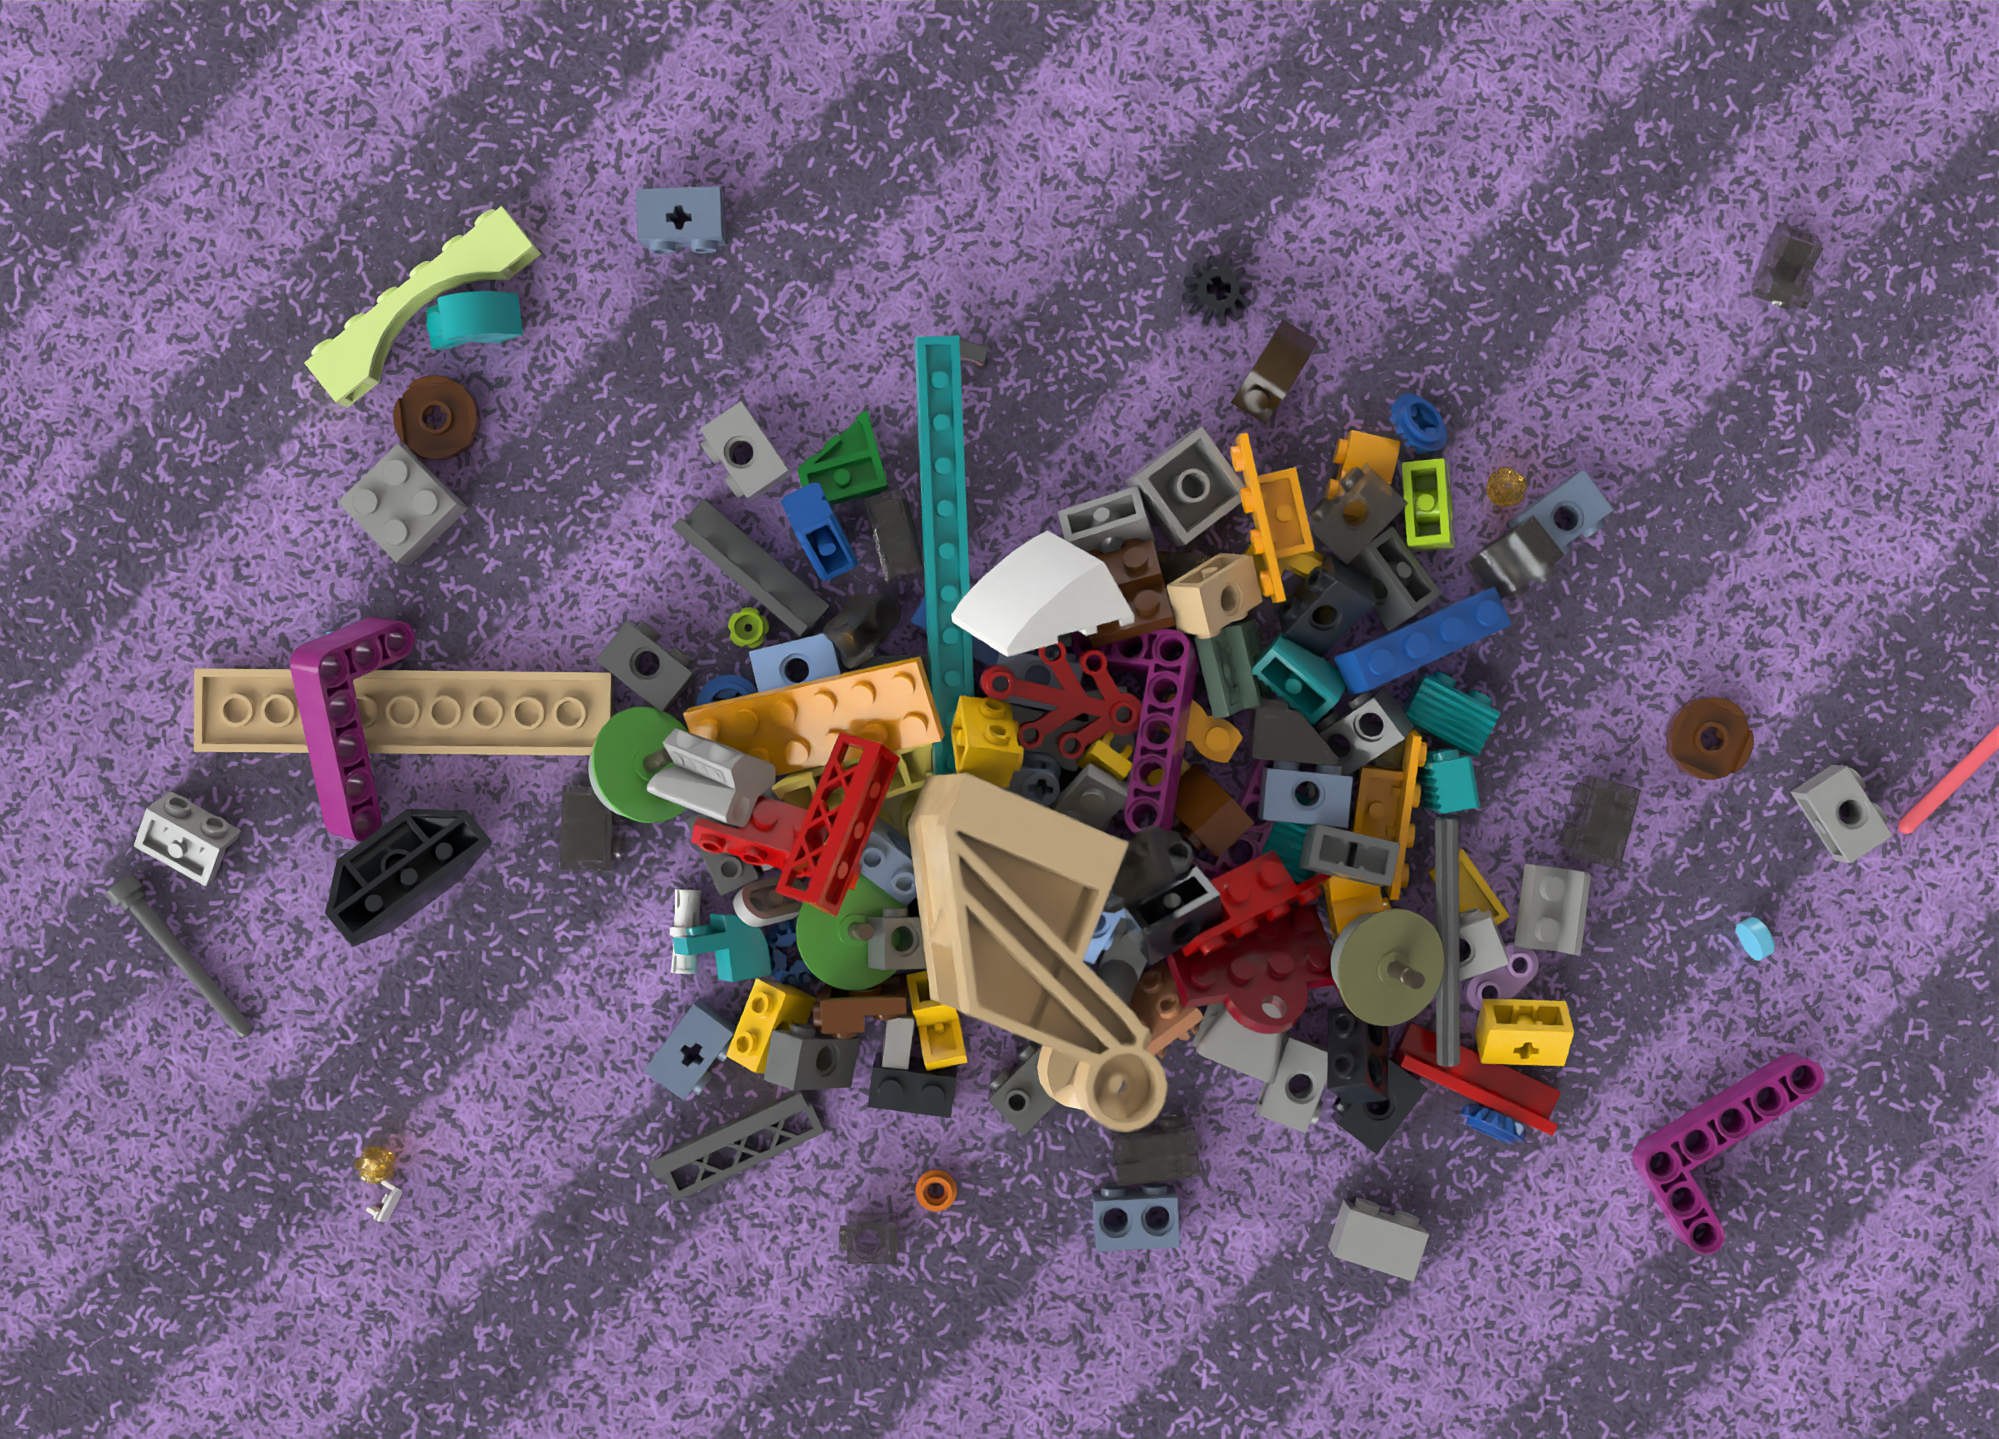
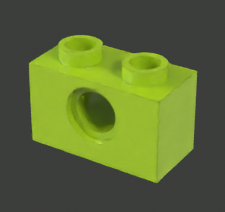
M1445 458L1402 463L1407 546L1413 552L1455 548L1450 466Z

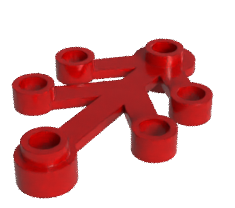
M1060 641L1056 643L1059 648V655L1055 659L1048 660L1045 657L1047 646L1038 648V655L1044 663L1050 666L1063 690L1015 678L1014 673L1009 668L1000 664L989 666L981 675L980 684L982 690L994 700H1004L1014 695L1058 706L1034 722L1027 721L1019 726L1017 740L1028 749L1037 748L1043 742L1045 735L1082 713L1098 716V718L1076 733L1065 732L1059 737L1057 748L1064 757L1069 759L1081 756L1086 745L1109 731L1117 735H1127L1139 727L1142 704L1132 694L1119 692L1106 669L1107 659L1105 655L1096 649L1084 651L1079 658V665L1083 672L1092 676L1104 700L1086 695L1065 659L1066 649ZM1091 655H1097L1100 659V665L1095 670H1089L1086 667V660ZM999 675L1005 676L1007 679L1005 689L1001 691L994 690L992 687L993 679ZM1120 707H1128L1130 711L1128 719L1123 722L1116 719L1117 710ZM1027 728H1035L1037 730L1036 739L1033 742H1025L1023 740V732ZM1069 738H1076L1078 741L1077 749L1071 753L1064 750L1065 741Z

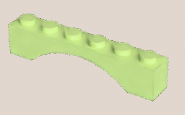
M502 206L496 211L490 209L481 214L474 223L475 227L467 234L451 238L442 247L443 253L433 261H425L417 265L410 272V279L399 288L392 287L383 292L377 299L378 304L366 314L359 313L353 316L344 325L345 330L333 340L326 339L314 347L311 352L313 356L304 363L336 403L348 408L380 383L384 362L393 341L406 322L426 303L448 290L467 283L484 280H509L541 255L531 240Z

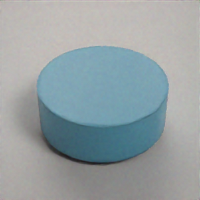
M1749 917L1736 925V933L1745 951L1752 958L1759 961L1774 953V939L1768 928L1759 919Z

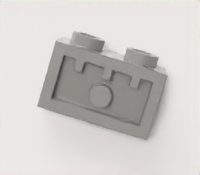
M167 792L146 808L134 847L200 884L208 886L216 878L226 848L238 839L241 831L227 823L223 818L215 816L191 803L187 798L173 792Z
M1525 864L1514 946L1579 955L1584 934L1591 874L1561 867Z

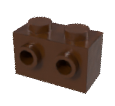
M1196 763L1180 777L1172 824L1198 851L1206 846L1218 858L1226 849L1233 846L1238 838L1254 822Z

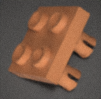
M1163 960L1140 976L1129 1009L1135 1014L1141 1025L1149 1028L1152 1037L1147 1051L1152 1055L1157 1054L1162 1059L1166 1055V1046L1177 1038L1180 1040L1190 1039L1191 1037L1187 1032L1189 1029L1194 1035L1199 1031V1022L1204 1019V1016L1197 1007H1183L1172 973Z

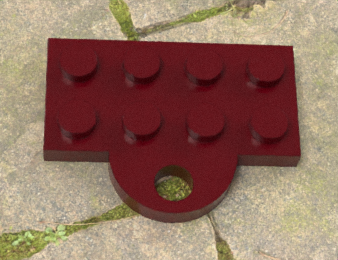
M1315 905L1291 908L1288 913L1272 922H1269L1267 917H1264L1257 921L1258 928L1239 939L1236 938L1234 933L1225 937L1226 944L1204 956L1202 951L1199 950L1186 957L1182 951L1183 948L1166 957L1184 1008L1223 1002L1230 1015L1239 1024L1249 1030L1263 1034L1281 1033L1294 1026L1307 1006L1308 989L1336 985L1331 972L1333 949ZM1262 1004L1276 1006L1281 1013V1017L1273 1018L1267 1015L1262 1008Z

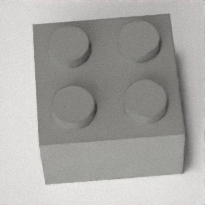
M1203 427L1188 432L1125 480L1130 488L1138 486L1148 514L1172 547L1186 545L1240 504V489L1245 488Z
M398 443L337 502L396 563L408 566L469 509L413 451Z

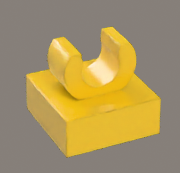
M1110 731L1084 750L1076 764L1084 769L1090 763L1110 775L1123 780L1133 765L1127 760L1132 753L1133 747L1128 744L1119 753L1110 748V741L1115 734Z

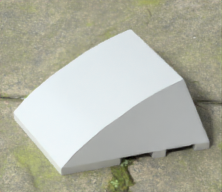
M1049 531L1029 540L1004 558L980 579L952 613L953 623L1005 656L1058 643L1059 635L1079 631L1084 635L1097 633V625L1119 620L1121 626L1134 623V614L1105 563Z

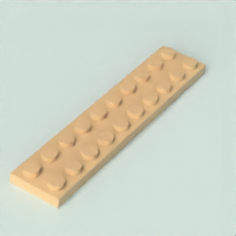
M194 668V752L309 753L290 669ZM375 670L353 680L368 753L590 756L599 731L614 714V675L610 672Z

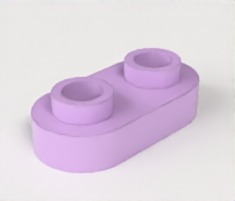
M1514 942L1505 944L1509 954V965L1467 979L1464 986V996L1469 1005L1480 1011L1483 1000L1481 993L1483 988L1488 985L1494 988V994L1490 999H1512L1537 974L1539 961L1532 949L1514 946ZM1522 957L1524 967L1520 971L1515 972L1512 969V962L1514 959Z

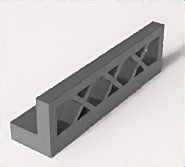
M705 499L701 500L685 521L679 518L672 526L676 532L799 636L805 638L831 607Z
M794 1090L656 1154L649 1164L656 1178L663 1176L676 1202L825 1133V1128L807 1090ZM803 1110L806 1111L813 1126L799 1134L782 1128L786 1118ZM764 1128L776 1132L771 1147L763 1151L745 1145L749 1135ZM780 1134L790 1137L777 1144ZM725 1146L738 1150L734 1163L726 1168L708 1163L711 1153ZM742 1152H746L752 1155L739 1161ZM689 1163L701 1167L696 1182L680 1189L672 1171ZM705 1169L715 1172L702 1178Z

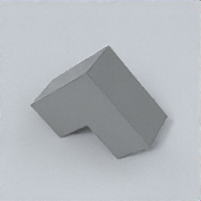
M907 1011L906 1014H899V1017L886 1021L881 1049L882 1067L908 1070L915 1020L913 1012Z

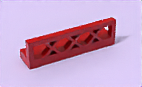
M839 733L775 891L777 893L808 903L824 913L838 916L901 759L881 743ZM849 746L863 750L858 764L845 771L843 761ZM843 786L845 797L842 804L829 810L827 800L830 792ZM826 826L829 832L826 844L813 850L811 839L814 832ZM810 865L813 876L806 892L792 888L797 873Z
M1408 1021L1391 1057L1399 1066L1546 1134L1554 1135L1558 1125L1549 1117L1561 1091L1504 1064H1481L1479 1053L1463 1045H1460L1459 1065L1451 1067L1438 1065L1436 1033Z

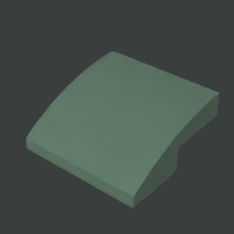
M1255 619L1223 627L1220 634L1211 638L1200 639L1196 636L1194 637L1214 719L1227 717L1243 709L1260 706L1274 699L1270 686H1264V680H1258V675H1252L1251 672L1252 667L1263 651Z

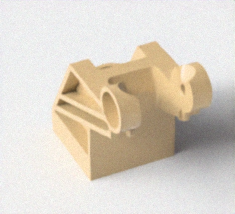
M967 773L927 776L908 822V832L930 998L1042 1044L1037 1065L1040 1084L1048 1096L1067 1107L1084 1109L1090 1117L1113 1130L1127 1132L1143 1128L1156 1118L1165 1103L1167 1092L1164 1069L1157 1058L1147 1051L1152 1037L1149 1028L1141 1025L1135 1014L1082 962L1129 843ZM1124 1078L1125 1086L1121 1092L1117 1093L1120 1087L1122 1086V1081Z

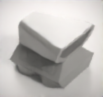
M675 728L663 741L675 765L656 773L649 782L647 791L727 824L744 827L751 817L758 796L775 784V765L724 744Z
M1223 1002L1209 1004L1204 1014V1019L1200 1022L1199 1031L1196 1033L1192 1046L1196 1047L1197 1053L1205 1058L1263 1082L1274 1084L1278 1075L1281 1044L1287 1030L1277 1034L1254 1032L1239 1024L1230 1015ZM1262 1004V1008L1267 1015L1273 1018L1281 1017V1013L1276 1006Z

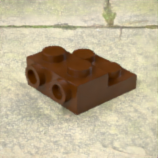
M1137 538L1125 541L1119 550L1103 553L1100 550L1087 551V553L1105 563L1134 614V623L1121 626L1119 620L1097 625V633L1089 635L1093 648L1176 626L1153 540L1144 542Z
M893 974L884 982L862 990H845L825 983L823 990H817V1002L813 1004L814 1028H822V1034L832 1033V1036L835 1038H852L857 1036L858 1032H865L868 1015H874L876 1020L886 1021L898 1018L899 1014H906L909 998L906 975L909 974Z

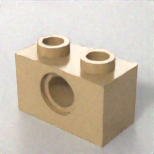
M1219 553L1167 585L1177 631L1185 634H1196V637L1200 639L1217 636L1221 633V628L1232 621L1245 618L1249 610L1263 602L1252 555Z

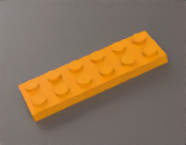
M920 656L688 708L683 713L690 733L724 744L775 765V776L825 766L840 732L881 743L891 751L939 742L945 736ZM849 746L844 761L860 758L863 750Z

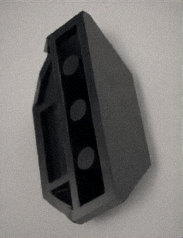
M406 809L337 859L325 915L351 947L392 932L462 880L489 848L492 841L466 810Z

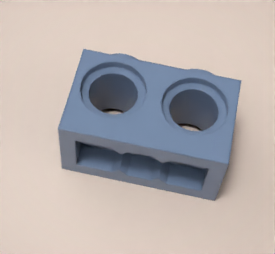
M1153 1182L1143 1184V1190L1126 1191V1186L1111 1184L1102 1186L1101 1192H1092L1096 1251L1180 1248L1178 1197L1175 1189H1167V1184ZM1153 1206H1162L1167 1210L1165 1218L1160 1222L1148 1221L1145 1218L1146 1212ZM1120 1208L1126 1212V1216L1119 1224H1109L1103 1219L1105 1213L1109 1209Z

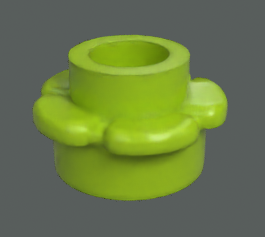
M743 608L741 612L734 613L729 619L730 638L740 647L745 645L749 648L758 647L764 642V635L769 631L767 618L761 616L755 608ZM751 624L752 630L746 632L745 625Z

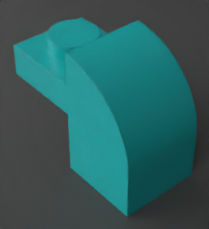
M496 291L456 293L437 298L438 304L426 308V326L430 337L431 350H447L468 342L500 343L523 335L518 293Z
M710 914L711 924L686 927V935L673 937L675 954L689 956L715 951L718 980L735 982L772 975L769 949L764 934L759 927H753L744 923L738 915Z

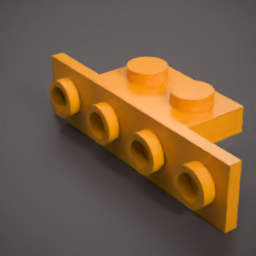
M1248 433L1239 434L1235 438L1236 446L1230 447L1231 458L1235 471H1242L1246 487L1240 489V497L1245 514L1252 512L1255 529L1249 530L1254 554L1262 555L1265 569L1259 572L1262 592L1264 596L1271 595L1272 603L1286 600L1277 559L1315 550L1296 467L1257 476Z
M1412 729L1406 736L1401 769L1363 765L1359 768L1351 832L1400 843L1392 885L1385 886V891L1390 900L1399 901L1400 888H1407L1409 881V864L1404 863L1406 848H1412L1415 839V824L1410 823L1412 807L1418 808L1421 796V784L1416 783L1417 768L1424 767L1427 754L1426 742H1421L1422 737L1416 729Z

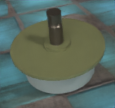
M1388 909L1378 913H1368L1354 919L1338 936L1331 955L1332 976L1339 988L1344 1003L1355 1016L1377 1026L1401 1024L1419 1014L1436 994L1444 971V949L1436 929L1423 916L1405 909Z

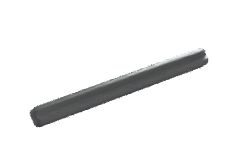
M1444 816L1438 817L1435 820L1436 931L1440 936L1444 949V971L1436 992V1044L1438 1065L1451 1067L1457 1066L1460 1063L1459 823L1455 817Z

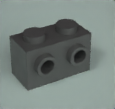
M1030 1040L1017 1054L1021 1061L1010 1072L1004 1067L988 1084L992 1089L988 1093V1102L1023 1136L1057 1103L1056 1100L1048 1096L1040 1084L1037 1065L1043 1045L1033 1040Z

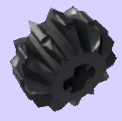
M1215 256L1208 258L1207 269L1197 262L1192 267L1195 277L1185 276L1182 284L1191 291L1183 293L1181 301L1183 303H1196L1187 314L1190 318H1193L1200 311L1205 315L1201 321L1203 327L1209 325L1212 317H1215L1219 329L1226 326V315L1232 321L1238 322L1242 317L1238 308L1247 309L1251 304V300L1242 294L1251 291L1252 283L1247 281L1239 282L1246 273L1244 267H1240L1234 273L1230 271L1232 259L1229 257L1225 259L1222 267H1218ZM1213 284H1217L1218 289L1221 291L1226 290L1221 301H1217L1215 294L1207 293Z

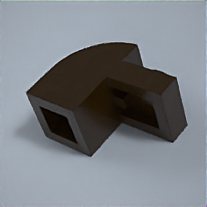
M1282 319L1231 403L1266 424L1295 382L1318 341Z

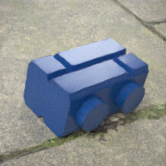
M813 482L784 496L781 500L782 506L794 533L821 581H828L855 568L859 562L819 482Z

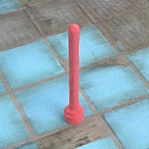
M1999 725L1898 822L1900 832L1904 834L1912 833L1999 749Z

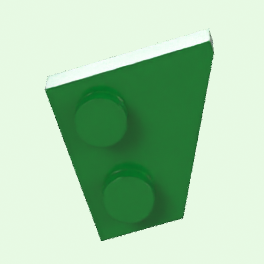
M868 411L861 412L856 417L857 421L840 436L836 434L824 444L819 454L812 455L797 468L802 488L813 482H819L831 506L889 490Z

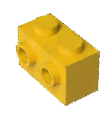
M960 695L950 728L957 774L967 773L992 785L1009 788L1013 772H1019L1021 769L1024 754L1023 746H1019L1017 743L1019 724L1017 720H1013L1009 702L994 700L990 697L977 698Z

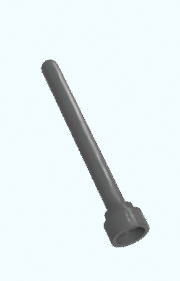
M130 874L112 886L105 895L116 908L121 906L124 911L130 910L237 1036L241 1038L249 1037L253 1031L252 1025L144 900L146 894L142 891L144 885L134 874Z

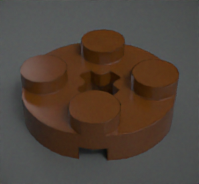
M424 376L408 385L409 389L404 392L402 398H398L393 411L394 428L399 439L411 451L424 458L440 461L455 458L474 445L480 428V411L475 398L463 385L445 376ZM436 407H440L441 412L447 414V421L443 422L442 427L436 429L434 424L427 423V416H432Z
M1717 697L1689 700L1674 713L1668 724L1666 752L1676 766L1691 777L1704 780L1721 779L1730 773L1740 770L1749 760L1754 746L1753 730H1749L1748 722L1745 719L1747 716L1744 711L1729 700ZM1712 727L1715 729L1714 736L1719 739V743L1717 746L1709 745L1706 750L1702 746L1703 741L1700 739L1702 732H1707Z

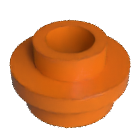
M929 1170L922 1174L917 1181L916 1198L920 1205L929 1211H943L949 1208L956 1198V1182L944 1170ZM933 1183H939L944 1187V1192L940 1196H933L929 1193V1186Z

